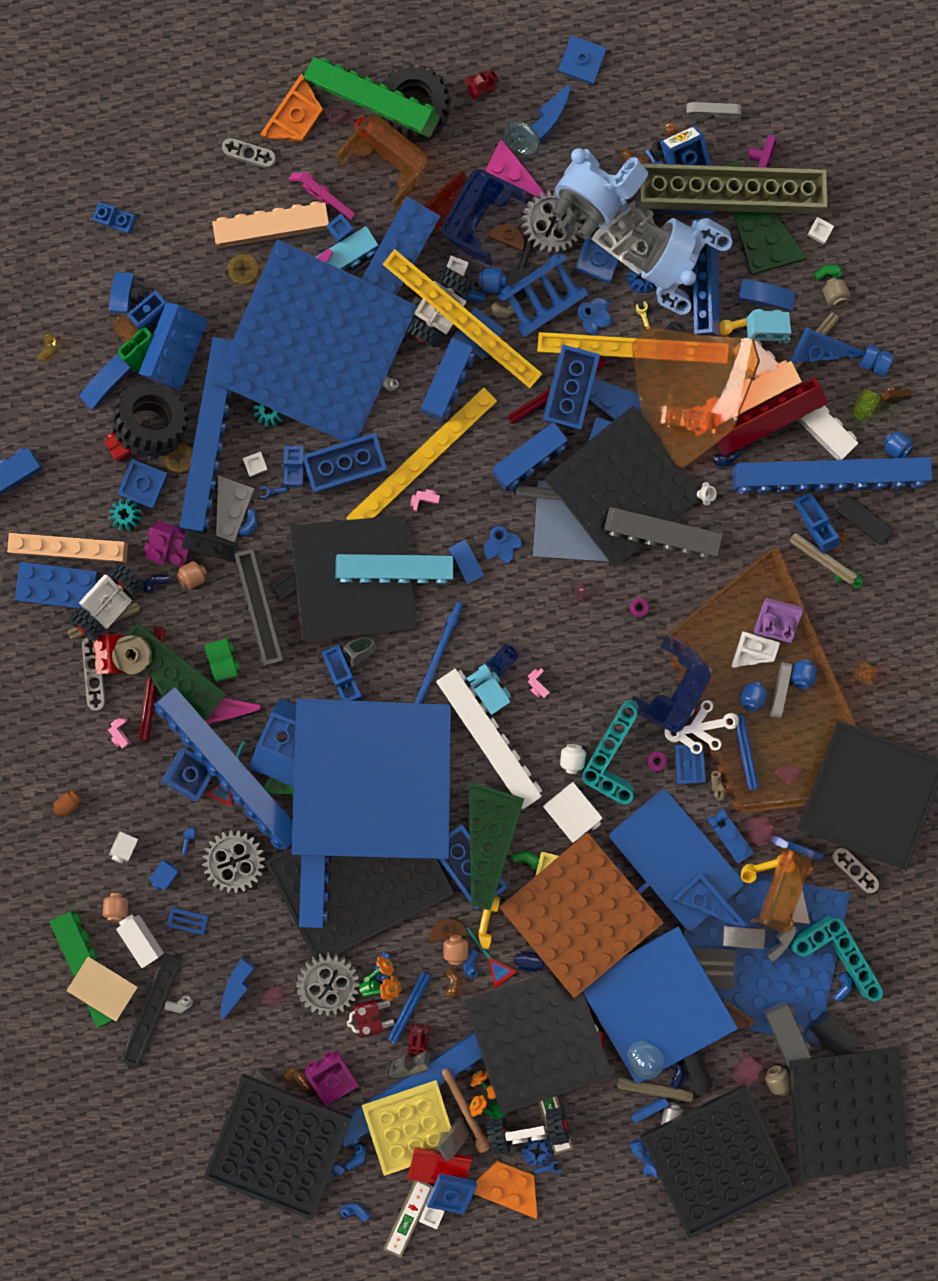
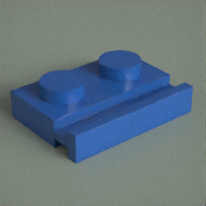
M695 744L694 750L699 751L700 746ZM675 745L677 784L705 782L704 749L700 753L694 754L687 745Z

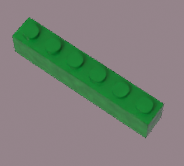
M72 910L49 921L74 978L87 957L97 962V952L89 945L90 937L86 930L83 931L80 925L82 919L78 912L75 913ZM86 1003L96 1027L112 1021L111 1018Z

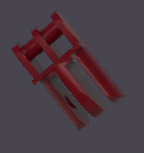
M411 1024L408 1056L410 1054L417 1056L428 1050L430 1025H426L425 1038L421 1037L423 1024L418 1025L416 1037H414L415 1024Z

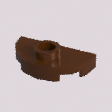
M507 224L499 225L489 233V238L523 252V235L514 226Z
M896 387L886 389L880 396L882 402H892L894 398L904 399L910 397L911 391L910 389L896 390Z
M444 919L432 928L430 942L449 939L451 935L465 936L468 934L460 922L454 919Z
M722 998L738 1029L750 1027L755 1022L753 1018Z

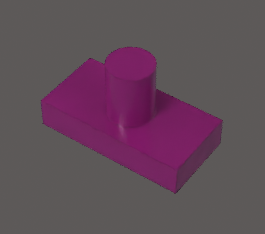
M768 135L764 150L750 148L748 159L760 161L758 168H770L777 146L776 136Z

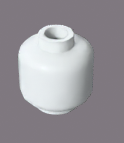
M568 744L567 747L562 749L560 765L566 769L567 773L576 774L577 771L584 769L586 752L582 749V746Z

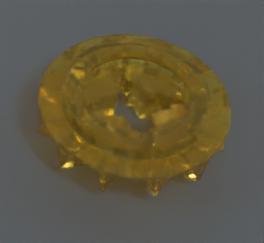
M238 254L229 261L228 274L235 283L244 285L251 283L257 277L258 265L250 255ZM242 262L246 268H249V270L245 271L244 277L241 271H237L241 268Z
M183 442L178 445L174 452H170L169 455L162 457L164 465L173 472L180 473L190 467L192 450ZM177 449L180 455L186 456L180 459L179 465L176 459L170 458L176 456Z

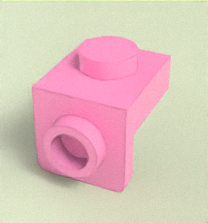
M426 490L425 492L417 491V494L412 496L410 506H413V511L417 512L420 501L438 505L440 496L432 490Z
M535 668L528 675L530 679L528 683L533 687L530 691L538 698L540 696L545 698L550 693L536 680L544 671L542 668L539 671Z
M121 718L116 719L111 723L112 727L108 729L113 736L111 739L117 747L126 748L131 744L120 729L129 722L127 718L122 720Z

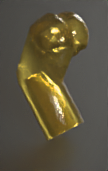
M46 334L43 337L45 349L36 354L41 362L56 352L57 340L52 334Z

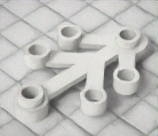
M710 700L702 702L701 710L692 724L683 726L688 716H691L695 711L693 705L686 704L683 706L682 714L677 722L670 723L665 728V736L671 742L681 741L690 747L694 754H698L703 750L702 743L694 742L685 735L693 733L707 742L712 750H718L722 746L721 740L712 737L704 730L724 726L728 729H733L739 724V717L735 713H728L723 719L702 723L707 713L713 709V703ZM705 703L710 704L709 710L704 708ZM690 707L692 709V712L687 713L685 711V708ZM728 718L733 719L734 723L732 725L727 723ZM672 729H675L677 731L676 736H673L671 734ZM717 741L719 743V746L714 747L712 745V742ZM695 744L700 746L699 751L694 750Z

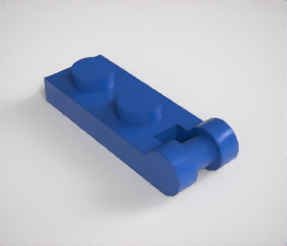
M722 808L718 811L719 814L714 817L711 816L707 821L739 864L754 852ZM724 820L726 825L720 828L718 823Z

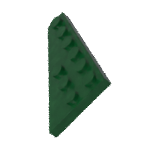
M469 781L471 905L490 911L525 798Z

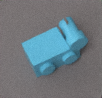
M757 309L752 311L746 318L748 340L778 341L779 344H782V340L783 344L790 342L791 326L789 312Z
M485 664L480 666L478 671L467 677L469 682L472 681L470 683L491 715L510 703L509 698L511 695L505 687L502 689L499 686V677L495 672L491 673Z

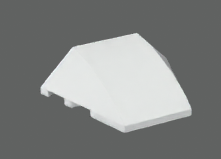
M634 200L628 204V209L625 212L615 216L607 228H599L592 240L634 272L640 274L642 270L639 269V266L624 260L630 248L643 256L646 255L648 245L642 239L633 236L632 231L634 228L636 229V224L643 227L647 220L655 224L652 217L653 212L650 209H635Z

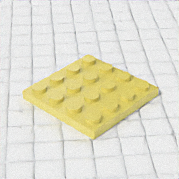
M436 1080L362 1105L384 1176L410 1167L415 1147L439 1151L437 1144L442 1133L449 1132L451 1128Z

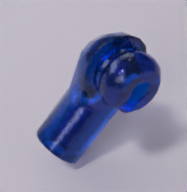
M738 450L726 456L715 453L711 460L718 467H729L741 454Z
M152 575L144 580V592H152L154 590L153 585L169 584V575Z
M681 1060L670 1066L671 1069L675 1070V1075L670 1084L674 1089L680 1088L685 1076Z

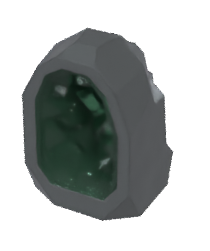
M360 637L347 643L343 647L346 662L351 667L359 665L374 653L376 643L369 637Z

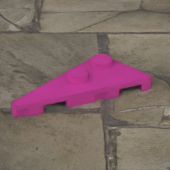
M500 140L485 170V174L533 197L536 196L538 198L541 192L545 196L546 194L507 145Z
M308 172L292 173L289 180L292 182L301 181L304 183L302 186L304 190L325 204L332 205L349 220L352 219L355 213L332 196L326 186L317 184L311 174Z
M224 698L206 723L212 724L261 710V705Z

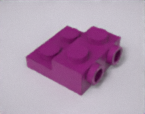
M158 520L155 526H151L147 536L150 537V541H147L144 546L145 558L162 565L166 561L179 567L186 565L190 551L182 549L185 531Z
M339 1050L335 1052L328 1051L322 1060L318 1062L316 1060L311 1061L305 1069L307 1079L325 1106L359 1087L357 1080L348 1068V1064Z

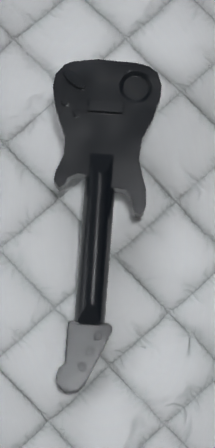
M526 240L518 267L515 268L513 263L510 264L507 286H513L532 273L534 264H531L529 268L525 267L534 243L533 240L530 242ZM523 288L514 294L515 298L519 301L524 300L527 295Z

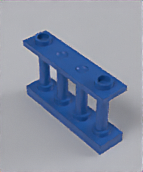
M554 254L548 259L549 262L513 286L508 285L501 290V294L498 295V298L502 301L508 299L520 319V326L517 327V330L521 335L527 336L588 295L585 288L577 287L573 284L563 267L562 262L567 259L566 255ZM554 267L568 289V294L564 297L558 296L545 274ZM537 278L541 280L552 299V305L547 308L542 306L530 286V283ZM522 288L537 311V315L531 319L530 317L527 318L514 296Z

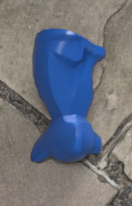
M641 1138L629 1142L633 1154L646 1164L643 1170L644 1176L646 1177L650 1174L656 1178L659 1177Z

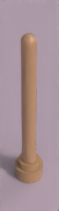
M443 1069L442 1075L476 1137L475 1145L480 1153L486 1152L490 1149L489 1137L482 1134L475 1118L471 1116V1111L450 1071Z

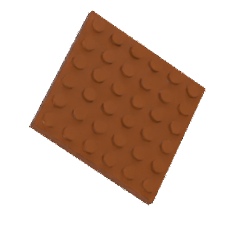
M588 832L499 907L574 998L664 923Z

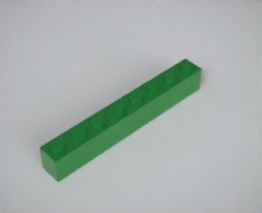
M313 57L303 77L309 83L430 138L440 119L433 106L426 103L423 106L420 104V101L413 97L407 99L403 93L397 90L391 92L390 88L380 83L378 86L375 84V81L368 77L362 79L360 78L361 75L352 70L350 73L346 72V68L339 64L333 66L331 65L332 62L323 57L321 60Z

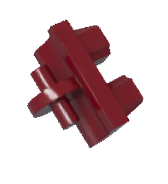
M489 70L487 73L480 72L477 75L467 77L464 81L469 84V95L475 99L481 97L482 94L495 91L497 89L495 83L499 77L494 70Z

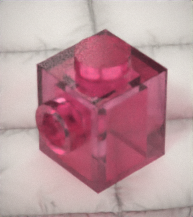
M764 815L746 820L751 842L756 843L757 846L768 844V840L772 839L771 834H774L772 823L768 822L767 816Z
M744 1053L731 1071L735 1076L733 1079L741 1085L746 1083L750 1086L752 1082L756 1083L759 1079V1072L763 1066Z

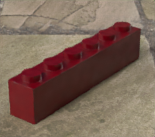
M813 377L711 429V432L723 456H726L828 404V401L816 377Z

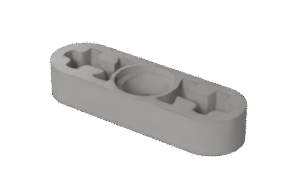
M691 102L687 104L686 115L691 117L715 116V118L737 119L741 117L742 106L738 104Z
M233 138L226 139L222 144L224 154L230 158L266 169L272 168L276 163L275 155L271 150ZM233 144L234 148L240 150V156L237 150L233 149L229 152L227 146ZM252 149L254 156L246 158L244 156L245 150ZM258 151L260 156L267 157V155H270L272 160L264 163V159L258 157Z
M785 662L780 664L770 711L771 717L781 718L792 664Z
M838 848L833 852L832 859L834 863L863 891L873 893L878 889L879 882L877 878L848 850ZM845 852V859L849 862L852 859L853 862L848 865L842 860L838 862V853L843 854ZM853 865L860 867L861 871L857 876H853L850 873ZM863 876L869 881L873 879V888L868 887L866 889V882L862 879L859 882L858 879Z

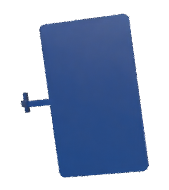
M665 789L659 791L609 834L611 841L646 881L637 891L641 894L650 886L688 931L693 930L709 915L674 901L672 898L699 873L705 877L725 901L744 885L739 875Z

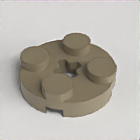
M129 635L117 641L112 658L119 670L127 674H137L144 671L152 663L151 647L143 637ZM131 649L133 652H136L134 660L128 657Z

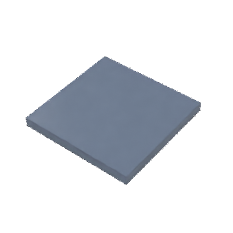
M538 480V487L552 488L547 481ZM537 498L533 557L609 562L562 500Z

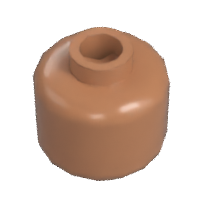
M192 561L179 568L177 578L183 588L193 589L205 582L204 575L207 572L202 564L198 565V563Z
M111 893L110 897L104 899L103 916L107 918V921L121 922L127 917L128 899L122 897L121 893Z
M451 935L450 939L444 941V959L449 961V964L460 965L468 959V941L463 939L461 935Z

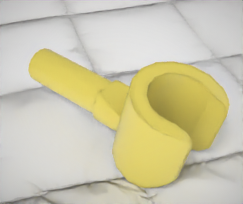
M644 301L645 309H639L637 304L636 312L641 315L647 330L650 329L646 314L648 306Z

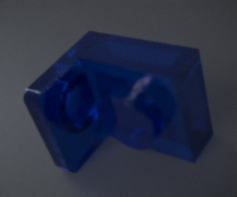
M505 643L486 664L500 677L519 658V655L514 647Z

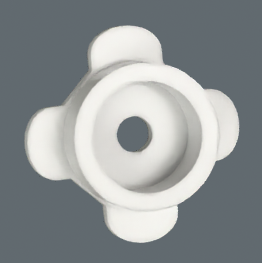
M708 482L703 483L702 488L697 492V497L702 499L704 505H709L710 501L715 500L717 495L716 489L710 486Z

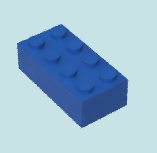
M166 303L139 374L158 384L164 385V387L181 391L208 320L178 304Z
M454 338L451 339L423 401L421 414L443 423L444 419L448 420L452 411V406L450 405L452 401L456 402L460 393L458 387L460 384L463 385L467 378L466 369L467 367L471 368L475 360L472 346Z
M567 345L560 347L542 422L549 424L554 422L557 426L576 431L581 430L600 354Z
M553 422L492 468V474L505 491L508 489L512 491L520 485L519 483L522 478L528 479L531 477L538 466L543 468L550 462L551 456L555 454L557 457L563 453L568 440Z
M376 433L302 455L315 495L388 472Z
M20 562L15 600L76 609L78 607L83 608L79 602L100 580V573Z
M460 824L449 832V859L439 860L471 902L470 833L463 824ZM500 877L494 897L508 888L502 877Z

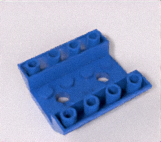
M279 698L263 730L249 766L251 770L294 787L295 704ZM281 732L288 736L287 740L282 743L276 739V736Z

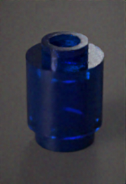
M520 951V954H516L515 965L518 966V970L537 972L542 971L543 960L535 952Z

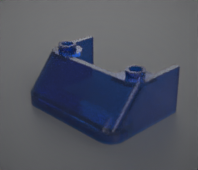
M482 169L474 170L468 177L441 225L443 236L465 254L492 267L494 263L489 253L481 250V242L477 237L473 236V233L490 204L497 207L504 206L510 197L527 204L529 200L525 190Z
M666 635L660 647L676 655L679 663L688 668L671 699L664 695H658L651 704L635 696L631 700L635 701L639 706L638 715L676 733L684 728L711 679L712 670L694 649Z

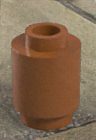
M74 790L67 791L53 803V811L58 817L63 816L66 818L80 806L79 803L82 802V799Z

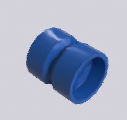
M869 343L858 366L866 370L873 368L875 374L884 377L891 365L894 354L888 351L880 352L879 347Z

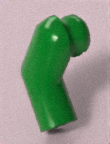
M826 264L817 270L813 276L819 282L826 275H832L833 278L838 279L842 276L843 272L839 265Z
M525 851L512 855L514 864L526 862L530 865L531 869H537L539 857L532 852Z

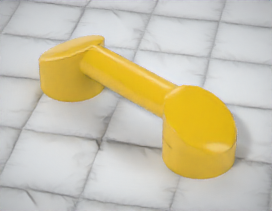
M746 318L733 322L730 320L721 321L720 336L726 337L730 335L733 329L747 326Z
M782 854L778 856V859L758 865L747 864L741 870V879L746 883H752L756 880V873L778 867L782 872H790L794 867L793 860L789 856Z
M498 896L494 897L490 911L484 909L478 932L481 947L489 950L492 937L491 934L486 932L491 911H498L500 897Z

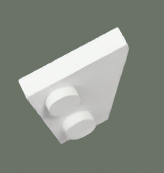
M742 631L731 666L736 668L738 666L772 662L775 660L780 642Z

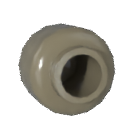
M832 278L828 280L822 290L827 304L835 308L846 305L851 296L846 282L842 279Z
M781 1066L771 1067L765 1076L770 1092L780 1096L789 1094L791 1090L789 1071Z

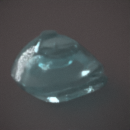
M515 120L505 129L504 140L508 147L522 154L536 152L539 147V137L528 124Z
M637 1041L627 1051L629 1064L639 1077L652 1079L662 1071L664 1056L656 1046L645 1041Z

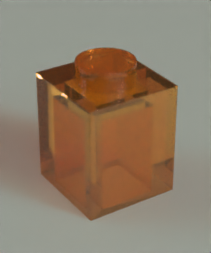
M126 314L118 316L114 319V324L111 325L124 343L131 340L134 334L139 331Z
M858 661L850 679L865 687H871L879 669L864 661Z

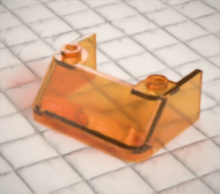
M371 114L362 121L335 154L337 164L341 165L351 152H354L359 157H366L374 149L402 172L397 179V186L400 190L392 199V206L396 211L419 181L427 166V156L381 117Z
M781 848L775 851L776 854L781 856L759 918H751L750 922L778 933H786L787 930L791 931L794 920L792 917L806 877L812 872L813 864H811V859L788 848Z

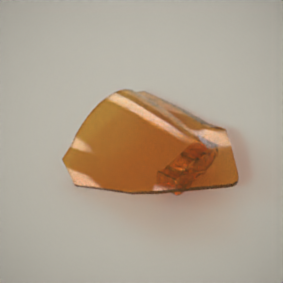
M646 326L632 344L641 415L662 441L663 448L676 465L680 467L687 466L734 429L760 363L754 339L706 336Z

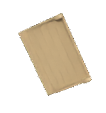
M87 957L68 987L67 992L112 1020L117 1021L136 991L137 986L90 957Z

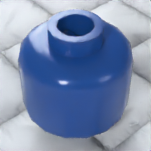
M485 268L479 274V287H482L485 293L498 294L503 287L507 286V276H504L502 269Z
M897 431L894 434L889 433L884 440L886 443L885 451L894 458H907L914 448L912 446V439L901 431Z
M806 659L795 663L792 668L791 682L799 689H809V687L815 684L817 667L812 664V661Z
M752 682V684L744 685L740 696V702L744 709L756 712L764 707L768 692L763 688V684Z

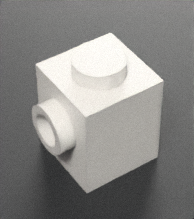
M119 832L109 855L113 856L112 860L118 863L127 862L138 839Z

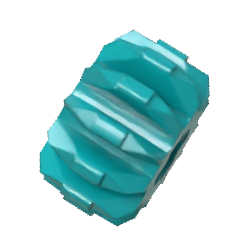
M262 404L253 407L254 410L258 411L254 413L255 418L260 417L258 419L260 424L265 421L266 427L269 426L270 421L275 427L276 419L280 423L283 421L279 415L286 416L273 410L272 414L268 413L267 415V406Z
M120 499V505L113 503L116 509L109 510L111 514H114L109 517V520L114 521L112 526L115 528L119 526L120 531H123L125 526L127 531H131V524L137 527L138 525L134 521H141L142 518L136 515L142 513V511L136 509L137 503L131 505L130 499H127L126 503L123 499ZM126 511L129 514V517H125L124 520L121 514L122 512L125 513Z

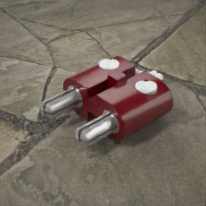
M371 1000L353 1005V1012L350 1013L347 1026L351 1027L355 1033H358L360 1039L383 1033V1028L395 1025L393 1019L381 1022L379 1017V1009L390 1007V1002L386 1000L377 1003L376 1000ZM353 1014L356 1019L357 1030L350 1024Z

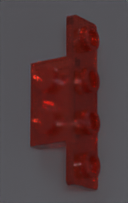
M462 170L453 176L424 205V207L440 216L435 225L440 231L467 206L466 201L458 195L469 184V180Z

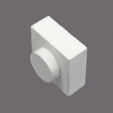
M817 217L807 236L824 244L834 226Z
M450 256L447 267L464 276L469 262Z
M261 452L243 458L250 477L268 471Z
M426 1203L419 1222L437 1229L444 1211L428 1208Z

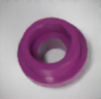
M636 598L631 602L630 612L635 617H643L648 613L649 605L646 600ZM637 604L642 605V611L636 610Z
M653 752L649 755L647 763L652 770L660 771L665 768L667 759L663 753ZM657 757L661 761L659 765H655L653 762Z

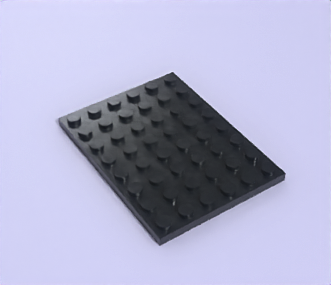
M291 847L264 861L312 957L316 960H319V954L326 958L327 953H329L331 958L335 953L339 954L455 894L437 859L330 856L329 865L326 864V872H329V884H325V892H329L328 904L325 903L324 910L328 911V922L324 923L323 928L299 927L302 855H292Z

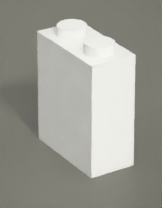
M573 782L543 805L572 843L578 841L590 828L593 831L601 825L600 820L602 817Z
M130 915L119 922L121 926L116 930L141 968L164 954L140 915L135 917Z

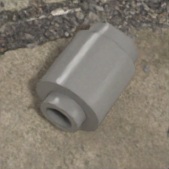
M669 1103V1106L664 1108L661 1125L682 1115L684 1110L680 1108L681 1105Z

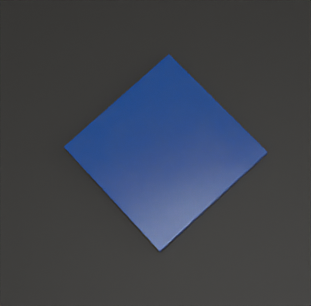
M679 926L623 956L582 991L636 1084L738 1029L737 1024Z

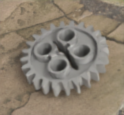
M547 191L545 196L541 192L538 198L534 196L532 202L529 201L527 203L528 208L523 210L526 215L521 218L526 223L521 227L527 228L524 235H530L527 241L533 240V247L540 245V251L546 248L547 254H549L553 249L554 253L557 254L559 248L562 252L566 250V246L571 248V242L575 243L578 240L575 236H580L577 229H581L583 225L576 222L568 235L562 233L563 230L559 231L557 228L563 220L555 217L554 225L549 231L548 238L545 237L551 224L550 220L554 215L552 213H545L543 206L549 207L552 211L560 201L556 192L551 196L550 191ZM536 224H542L544 231H539ZM554 231H558L561 234L560 239L554 236Z
M230 830L229 836L222 832V839L218 835L215 836L217 842L210 841L209 843L212 848H205L209 854L203 855L207 862L203 863L202 866H208L204 874L210 873L211 875L207 880L214 879L213 886L220 884V891L227 887V893L232 888H234L235 893H238L239 887L244 892L246 891V884L250 888L253 887L251 881L258 882L259 880L256 875H263L259 868H265V865L260 863V861L266 859L265 857H260L264 850L257 849L260 842L254 844L255 837L247 839L248 833L241 836V830L236 835H234L233 830ZM237 844L244 846L243 854L236 853L235 846ZM218 851L226 853L225 861H220L217 858ZM247 854L250 855V858L237 862L236 867L234 864H231L221 869L218 868V865L231 861L232 856L234 859H237ZM243 862H248L251 865L250 872L242 870ZM225 869H230L233 872L231 879L224 877Z
M327 953L326 958L319 954V960L312 957V964L306 961L307 969L300 968L303 975H297L300 981L296 982V986L300 988L297 990V994L302 995L300 997L301 1002L306 1001L305 1007L311 1006V1012L318 1009L319 1015L326 1011L327 1016H329L330 1011H333L336 1015L338 1008L343 1012L344 1005L350 1007L349 1000L355 1001L353 994H358V989L355 987L360 986L359 981H356L359 978L358 974H354L356 972L355 967L350 968L351 961L345 963L344 956L338 960L336 953L333 958H330L329 953ZM322 969L330 970L328 974H320ZM339 978L346 979L342 984L336 982ZM313 985H318L319 989L316 991L310 990V987ZM329 994L336 995L333 1000H328L326 997Z

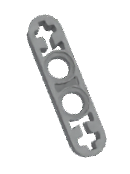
M85 638L82 642L87 705L91 710L99 711L104 708L106 703L103 674L97 675L96 669L92 670L88 667L89 660L96 659L94 655L87 657V653H91V649L86 646V644L90 643V639ZM96 677L99 679L100 685L98 688L93 689L90 686V680ZM101 690V694H97V699L101 700V704H98L96 708L91 703L95 700V694L90 695V691L97 692Z

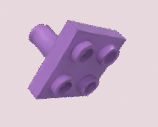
M765 598L754 628V634L791 643L801 618L803 607Z

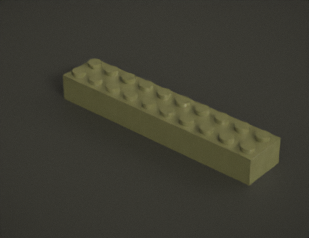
M642 164L648 171V176L635 193V209L820 214L827 208L826 170Z

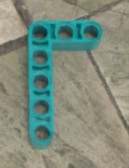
M627 700L621 705L585 766L582 780L585 784L623 805L629 804L632 801L635 788L630 782L608 771L606 768L637 717L639 706L633 700ZM631 708L634 713L627 714L624 709ZM622 724L625 729L618 730L615 725ZM606 740H613L615 745L609 746ZM603 756L606 760L601 762L596 757ZM592 771L596 776L590 777L587 772ZM611 781L613 786H606L604 782ZM626 790L630 795L624 796L621 794V791Z
M826 916L793 937L789 944L790 950L803 957L808 956L830 942L848 974L852 977L860 994L872 1002L879 1001L882 998L883 991L842 920L833 916ZM835 921V928L830 930V924ZM819 931V939L814 940V934ZM845 938V944L840 947V940ZM803 942V949L798 951V944ZM854 954L855 959L852 963H850L849 958L851 955ZM864 971V977L859 979L860 972ZM873 987L874 992L869 996L868 991Z

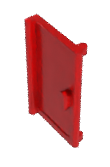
M415 1147L407 1180L435 1184L439 1173L467 1179L470 1164L473 1160L471 1156L455 1154L450 1160L446 1161L440 1151Z

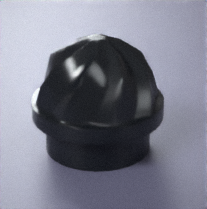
M132 286L131 301L139 304L150 295L148 289L144 286Z

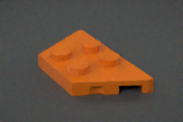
M302 74L261 132L263 138L303 142L323 113L320 103Z
M497 1160L476 1180L475 1195L537 1219L534 1174Z

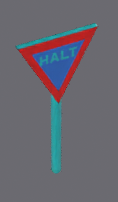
M242 741L236 757L238 759L244 748L245 741ZM220 783L206 795L232 807L231 792L224 790Z
M469 927L465 928L489 960L494 988L517 972V970L493 959L481 947L479 940Z

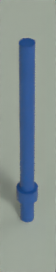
M456 602L451 616L449 615L447 618V626L414 703L422 704L454 626L457 627L459 622L458 617L463 607L461 603Z

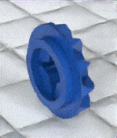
M632 269L628 271L627 282L632 290L638 293H646L655 287V284L645 280L644 285L641 279H637L640 274H637Z
M528 1138V1142L523 1143L522 1146L523 1158L534 1167L543 1166L549 1162L553 1154V1148L548 1139L532 1141L531 1138ZM539 1143L540 1150H542L543 1153H539L537 1159H535V1152H533L532 1149H536V1146H538Z

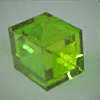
M864 388L850 411L854 413V417L860 420H867L873 414L881 397Z

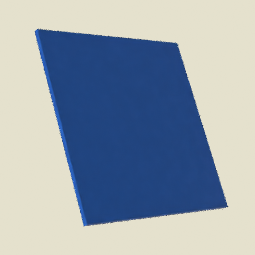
M277 239L214 383L344 442L357 439L417 309V305Z
M296 699L292 855L449 859L451 705Z
M733 868V870L741 878L742 869ZM756 873L757 877L754 882H744L743 887L726 902L745 922L746 925L743 928L766 929L765 949L723 946L725 926H737L711 915L693 930L688 931L685 929L684 936L721 999L724 998L755 1020L750 1027L744 1029L774 1035L763 1010L785 1001L788 1006L792 1005L796 1013L794 1020L796 1023L799 1022L804 1033L801 1034L803 1040L819 1045V1039L809 1027L823 1011L826 1012L837 959V953L832 944L828 942L805 957L792 952L788 946L774 962L770 961L765 953L780 943L776 935L789 925H793L797 929L795 937L826 916L836 917L844 923L850 893L801 883L810 924L770 919L774 876ZM835 921L830 924V930L835 928ZM819 931L814 934V940L819 939ZM803 942L798 944V951L803 949Z

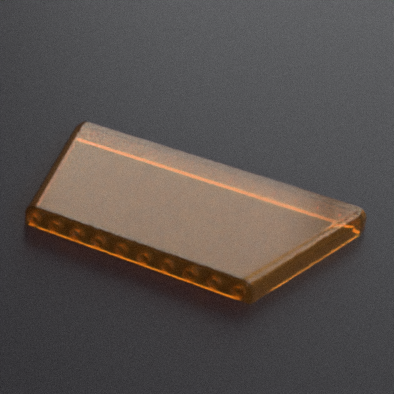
M776 546L765 552L665 635V640L663 641L666 651H670L673 658L670 661L673 668H678L680 676H678L679 682L688 691L685 694L689 704H693L696 711L693 713L695 717L701 710L702 702L710 700L713 703V709L707 713L702 723L723 719L728 713L744 715L759 785L758 789H748L736 729H728L724 726L704 730L712 737L719 738L722 742V746L718 750H712L709 747V751L712 757H716L719 762L716 766L721 775L724 774L726 782H724L727 792H732L734 797L732 803L735 810H740L741 813L805 806L837 720L856 727L781 553ZM765 598L803 607V612L791 643L758 635L780 642L774 661L738 666L736 668L731 666L742 631L754 634V628ZM803 659L812 661V664L817 667L815 684L809 687V689H799L789 679L781 718L771 717L770 711L781 662L792 664L793 668L795 663L801 662ZM752 682L763 684V688L768 692L764 707L756 712L744 709L740 702L744 685L752 684ZM705 703L704 708L709 710L710 704ZM732 718L727 719L729 725L734 723ZM713 741L712 745L714 747H718L719 743L717 741Z

